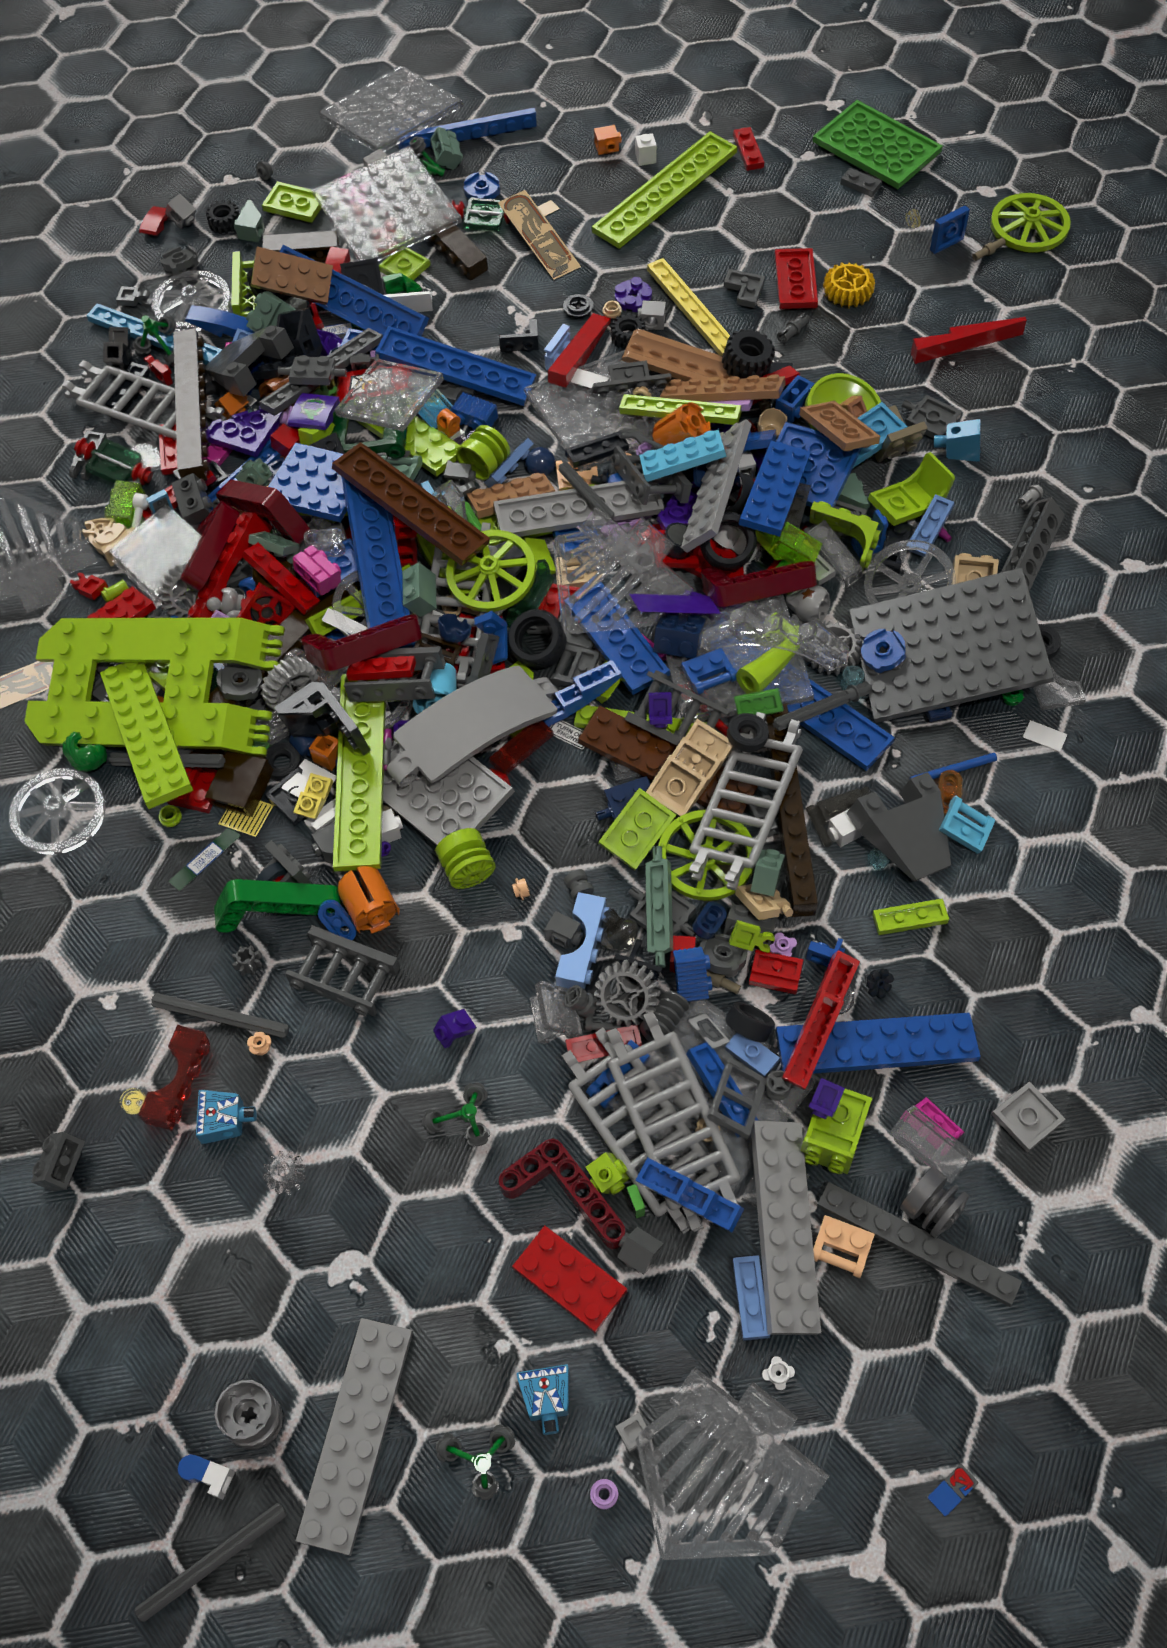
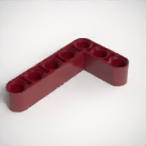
M230 479L216 493V497L220 502L223 501L234 509L266 516L285 539L299 545L311 533L309 526L285 496L275 488Z
M221 501L201 522L195 533L201 538L180 577L181 581L197 591L203 588L240 515L239 511Z
M813 561L798 562L729 578L717 567H709L701 571L703 592L710 596L712 601L719 607L741 604L817 585L816 566Z
M406 615L335 641L321 634H310L304 636L301 640L308 662L325 671H334L420 640L422 633L418 616Z
M548 1139L500 1174L499 1185L502 1194L506 1198L514 1199L551 1173L602 1242L608 1248H620L619 1243L625 1235L624 1224L558 1140ZM550 1150H557L559 1152L554 1158L546 1156V1153ZM534 1164L538 1166V1170L533 1173L525 1170L529 1165ZM566 1169H570L574 1172V1174L569 1178H565L561 1175V1173ZM511 1179L518 1182L513 1188L504 1186ZM581 1189L589 1191V1195L585 1198L578 1197L576 1193ZM596 1209H601L605 1212V1215L601 1218H595L591 1213ZM612 1229H616L621 1235L616 1239H611L607 1236V1233Z

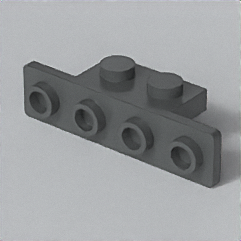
M647 360L608 365L609 381L594 383L591 390L592 393L604 395L609 393V391L625 392L630 388H640L642 386L646 388L653 385L664 387L670 382L672 376L671 373L649 376Z

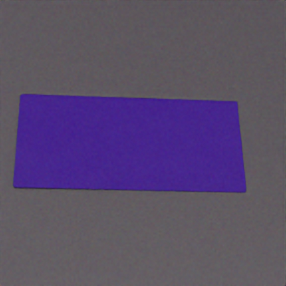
M629 594L640 612L721 614L710 596Z

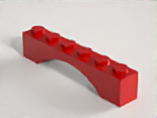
M243 512L237 518L236 526L233 532L229 534L227 543L207 582L198 592V598L189 609L187 618H211L213 612L208 610L206 606L207 600L211 597H216L222 602L223 592L221 590L226 588L233 569L242 559L243 552L253 546V544L248 543L249 534L263 531L270 533L273 526L254 512Z

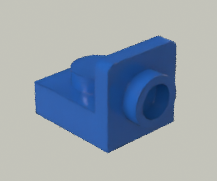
M838 938L834 949L825 943L811 941L806 960L828 967L835 952L838 950L843 953L845 952V949L841 948L843 939Z

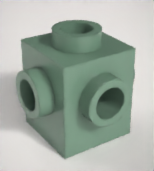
M261 458L255 461L250 459L241 466L243 469L235 477L238 481L267 486L272 472Z

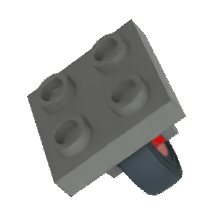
M271 840L265 845V848L274 857L263 868L256 880L312 884L309 881L312 876L282 844L277 846Z

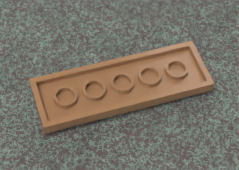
M773 374L759 378V376L753 375L742 379L738 376H733L721 380L719 377H713L708 380L693 378L689 381L674 379L666 385L660 398L701 402L776 399L780 397L784 389L785 376L779 377V375Z

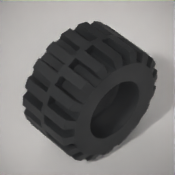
M752 329L735 331L727 340L722 356L723 368L727 370L726 373L728 375L738 376L740 379L757 375L759 378L763 377L769 372L775 356V347L765 334L762 335L757 330L756 332Z

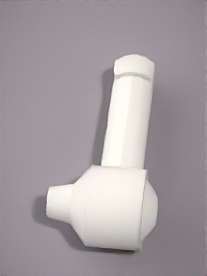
M135 493L132 502L135 508L132 527L136 528L140 534L143 510L149 507L146 501L148 495Z

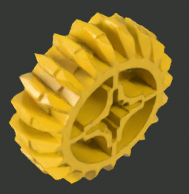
M841 262L840 266L834 265L833 268H829L828 273L824 277L823 288L825 296L828 297L829 301H834V305L840 304L841 307L846 305L850 308L851 305L855 307L858 304L864 305L865 301H869L874 293L875 279L873 273H870V269H865L864 265L858 266L857 262L855 264H850V262L844 264Z

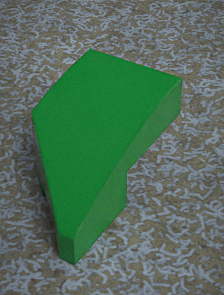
M402 273L382 277L386 295L402 291L406 293L422 291L418 283Z

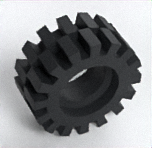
M221 200V203L215 201L216 204H210L211 207H207L206 218L210 229L215 233L219 232V234L223 232L228 234V231L234 232V222L240 215L237 205L229 200L226 203L225 200Z
M627 313V316L622 314L620 318L617 316L611 325V340L613 344H617L618 348L623 346V350H625L633 332L625 333L623 331H634L636 329L646 331L645 321L640 316L637 318L635 314L630 316V313Z

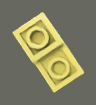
M310 773L305 790L300 792L293 813L316 820L334 781L330 778Z

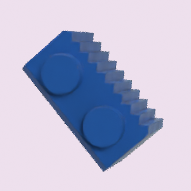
M464 392L451 408V411L461 419L459 425L465 424L474 430L480 425L492 427L498 418L496 404L489 401L486 402Z
M702 947L674 950L677 993L688 1002L709 999L708 991L712 990L711 976H707L706 971L711 968L709 955H704Z

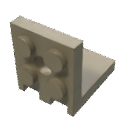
M896 405L888 407L902 422H904ZM923 421L888 434L883 442L882 449L874 454L877 462L881 463L883 459H891L899 456L902 452H910L916 449L917 444L928 429L925 422Z

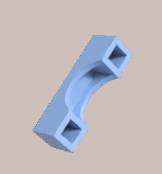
M578 892L573 909V919L581 923V929L586 937L583 944L576 951L561 955L555 975L556 987L569 989L574 985H579L585 989L586 984H591L593 970H590L591 964L597 961L599 949H596L597 941L602 942L604 928H601L602 922L607 921L609 915V907H606L605 897Z

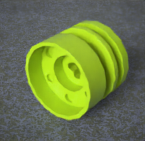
M488 425L478 426L469 439H466L456 451L459 463L471 464L472 471H476V479L478 480L489 479L497 470V467L501 466L510 455V447L506 439L496 429Z
M465 828L450 833L437 844L435 849L442 867L445 868V874L449 878L451 886L456 889L470 888L480 884L496 868L495 862L489 850L486 849L480 832L475 828Z

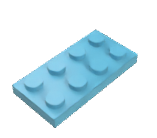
M719 430L707 431L703 435L688 437L684 441L667 444L663 448L648 450L644 454L639 455L647 482L727 457Z

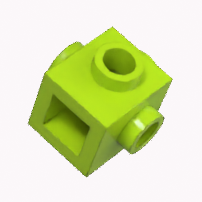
M605 1152L586 1166L587 1171L592 1177L590 1181L598 1192L611 1193L612 1195L617 1194L625 1188L624 1183L629 1180L626 1174L628 1171L626 1165L621 1159H616L613 1153Z

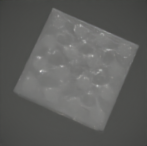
M375 359L335 408L336 416L404 431L444 380L443 374L432 370Z

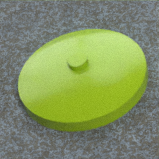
M835 373L821 378L813 385L807 395L805 406L830 401L841 404L851 396L861 395L866 409L869 411L881 403V400L875 390L864 380L850 374ZM809 423L811 429L818 430Z

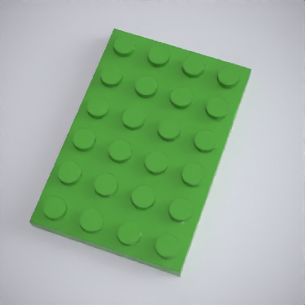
M859 100L852 103L813 136L812 141L897 189L940 154L943 145Z

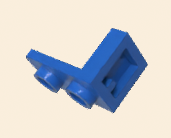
M879 509L874 511L872 521L879 523L877 530L881 531L876 549H871L873 554L883 550L886 530L888 528V520L885 516H882ZM851 538V545L859 558H861L863 549L855 538Z
M493 611L475 617L474 625L484 633L500 637L492 665L507 660V622Z

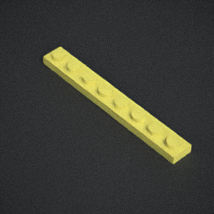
M664 258L648 264L647 271L718 355L723 356L727 340L730 336Z

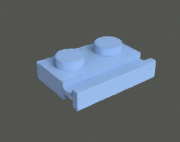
M562 324L545 347L544 351L547 352L545 354L546 370L552 366L571 342L570 333L568 332L570 326Z

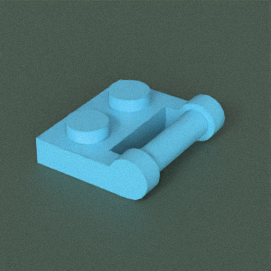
M954 796L949 803V809L939 831L978 854L982 852L995 819L989 815L986 817L963 803L960 797ZM958 810H959L960 812L964 813L965 815L969 816L970 818L974 819V820L977 821L978 823H980L981 826L977 825L976 823L972 822V821L969 820L968 818H966V817H964L963 815L959 814V813H958Z

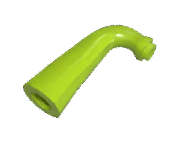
M775 612L768 619L771 630L781 632L785 639L737 671V682L747 694L763 691L789 663L800 647L801 634L798 627L786 619L782 613L778 614Z

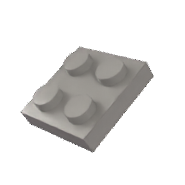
M1030 1081L991 1114L1027 1153L1066 1120Z

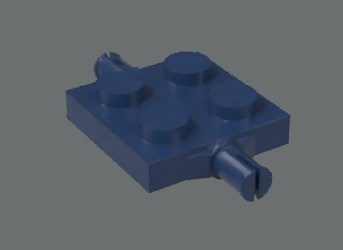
M647 776L605 789L604 795L608 802V808L595 812L597 820L600 821L611 817L614 821L639 788L645 792L650 786Z

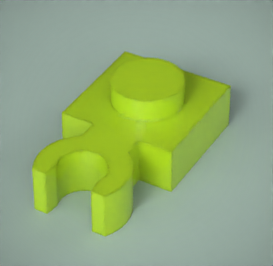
M737 920L729 943L732 946L753 951L754 946H759L761 951L770 952V946L763 943L766 940L774 941L775 937L771 932L760 933V926Z

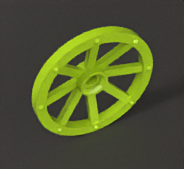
M1019 193L1004 198L993 209L990 222L991 229L997 239L1004 238L1006 241L1005 245L1024 252H1043L1059 246L1066 239L1071 223L1067 210L1059 202L1036 193ZM1022 203H1034V205L1027 208ZM1012 205L1021 212L1002 211ZM1043 205L1051 210L1040 211L1039 206ZM1059 216L1062 226L1045 217ZM998 218H1019L1001 228ZM1041 224L1060 233L1049 240ZM1021 225L1025 227L1021 240H1017L1007 234ZM1030 229H1036L1042 242H1026Z
M485 530L481 532L487 535L490 540L506 541V543L493 556L490 555L489 545L483 548V558L473 556L468 561L479 566L455 575L457 562L449 557L446 567V579L451 593L462 605L475 611L496 612L515 605L526 596L535 580L536 563L530 547L519 536L504 530ZM514 545L526 557L500 560ZM527 565V573L523 582L501 569ZM480 574L468 596L463 594L457 587L456 583ZM499 576L518 588L514 593L503 599L500 598L496 578ZM486 579L490 581L494 598L492 602L475 600Z
M706 810L686 813L668 825L658 846L662 847V859H666V852L695 861L697 855L692 854L690 850L668 843L679 829L683 831L689 842L692 843L695 835L688 824L701 821ZM713 817L709 825L711 828H716V822L734 830L735 834L752 838L742 823ZM707 836L706 843L701 846L724 852L734 843L724 841L715 848L712 846L714 838ZM745 846L747 851V857L745 858H749L752 847ZM709 858L704 868L703 877L697 883V888L691 887L678 879V877L690 872L689 868L693 862L671 871L672 888L692 899L703 901L719 900L736 892L726 887L728 883L725 881L726 874L717 866V864L732 865L727 862ZM744 868L738 886H743L748 882L754 868ZM711 870L725 886L718 889L704 890L707 871Z

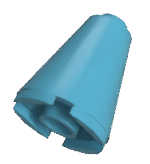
M446 663L444 669L432 671L430 680L436 695L435 699L413 700V707L417 714L457 690V676L454 666Z

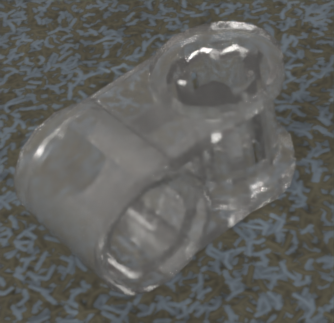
M338 528L308 530L304 534V549L312 545L318 551L323 550L327 557H340L346 551L343 544L344 533Z

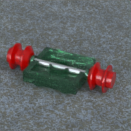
M470 197L467 207H465L462 201H460L459 205H456L454 200L448 205V215L451 216V219L453 220L455 216H458L459 220H462L464 217L463 225L467 229L500 231L503 219L507 224L511 221L498 204L502 200Z
M86 438L78 440L75 444L76 456L80 457L83 454L84 459L89 460L85 466L86 472L120 487L124 486L131 474L132 480L136 482L140 479L141 485L149 483L153 477L150 466L143 468V463H141L142 454L105 438L98 449H96L95 442L91 441L88 444Z

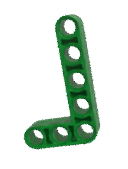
M244 879L231 880L226 883L214 906L215 929L223 933L234 931L246 911L318 915L321 903L326 900H335L341 905L338 887L333 885ZM328 908L327 912L334 913L335 910L333 908Z

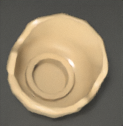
M775 408L766 409L758 419V432L776 429L778 438L785 422H787V416L781 410Z

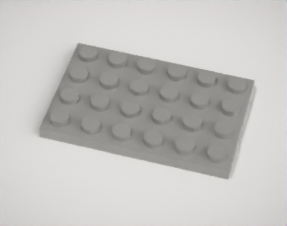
M395 740L392 742L391 761L404 751ZM473 756L434 783H430L419 770L415 780L403 788L396 783L387 770H384L383 802L436 846L444 837L457 830L465 828L479 830L515 792L509 784Z

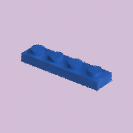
M706 1042L689 1049L686 1055L714 1099L725 1066L714 1048ZM729 1075L726 1087L743 1095L731 1075ZM724 1095L719 1105L723 1115L743 1126L745 1125L750 1109ZM735 1133L737 1138L742 1137L739 1134Z

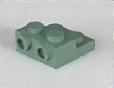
M270 291L259 293L254 301L257 304L254 311L251 310L246 317L248 321L246 326L255 332L270 325L276 326L278 314L296 309Z

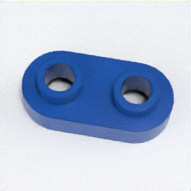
M335 900L322 902L319 907L318 917L328 931L353 940L357 930L351 917L340 903ZM328 908H333V909L335 910V912H334V913H328V912H327V909H328ZM347 926L349 930L343 931L341 927Z

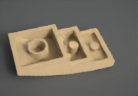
M696 719L673 754L669 755L646 793L679 816L688 813L734 747L726 736Z

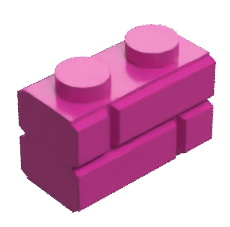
M311 545L293 557L294 570L320 595H325L330 589H334L341 584L340 567L336 563L332 564L323 550L318 551Z

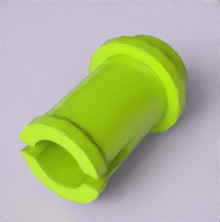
M122 579L108 588L104 587L101 595L106 602H109L122 594L124 590L129 589V587Z

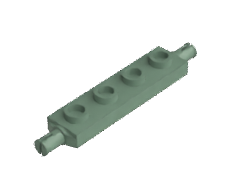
M654 846L652 848L653 860L645 864L647 951L655 955V965L664 968L666 966L665 954L673 951L671 863L667 859H662V847Z

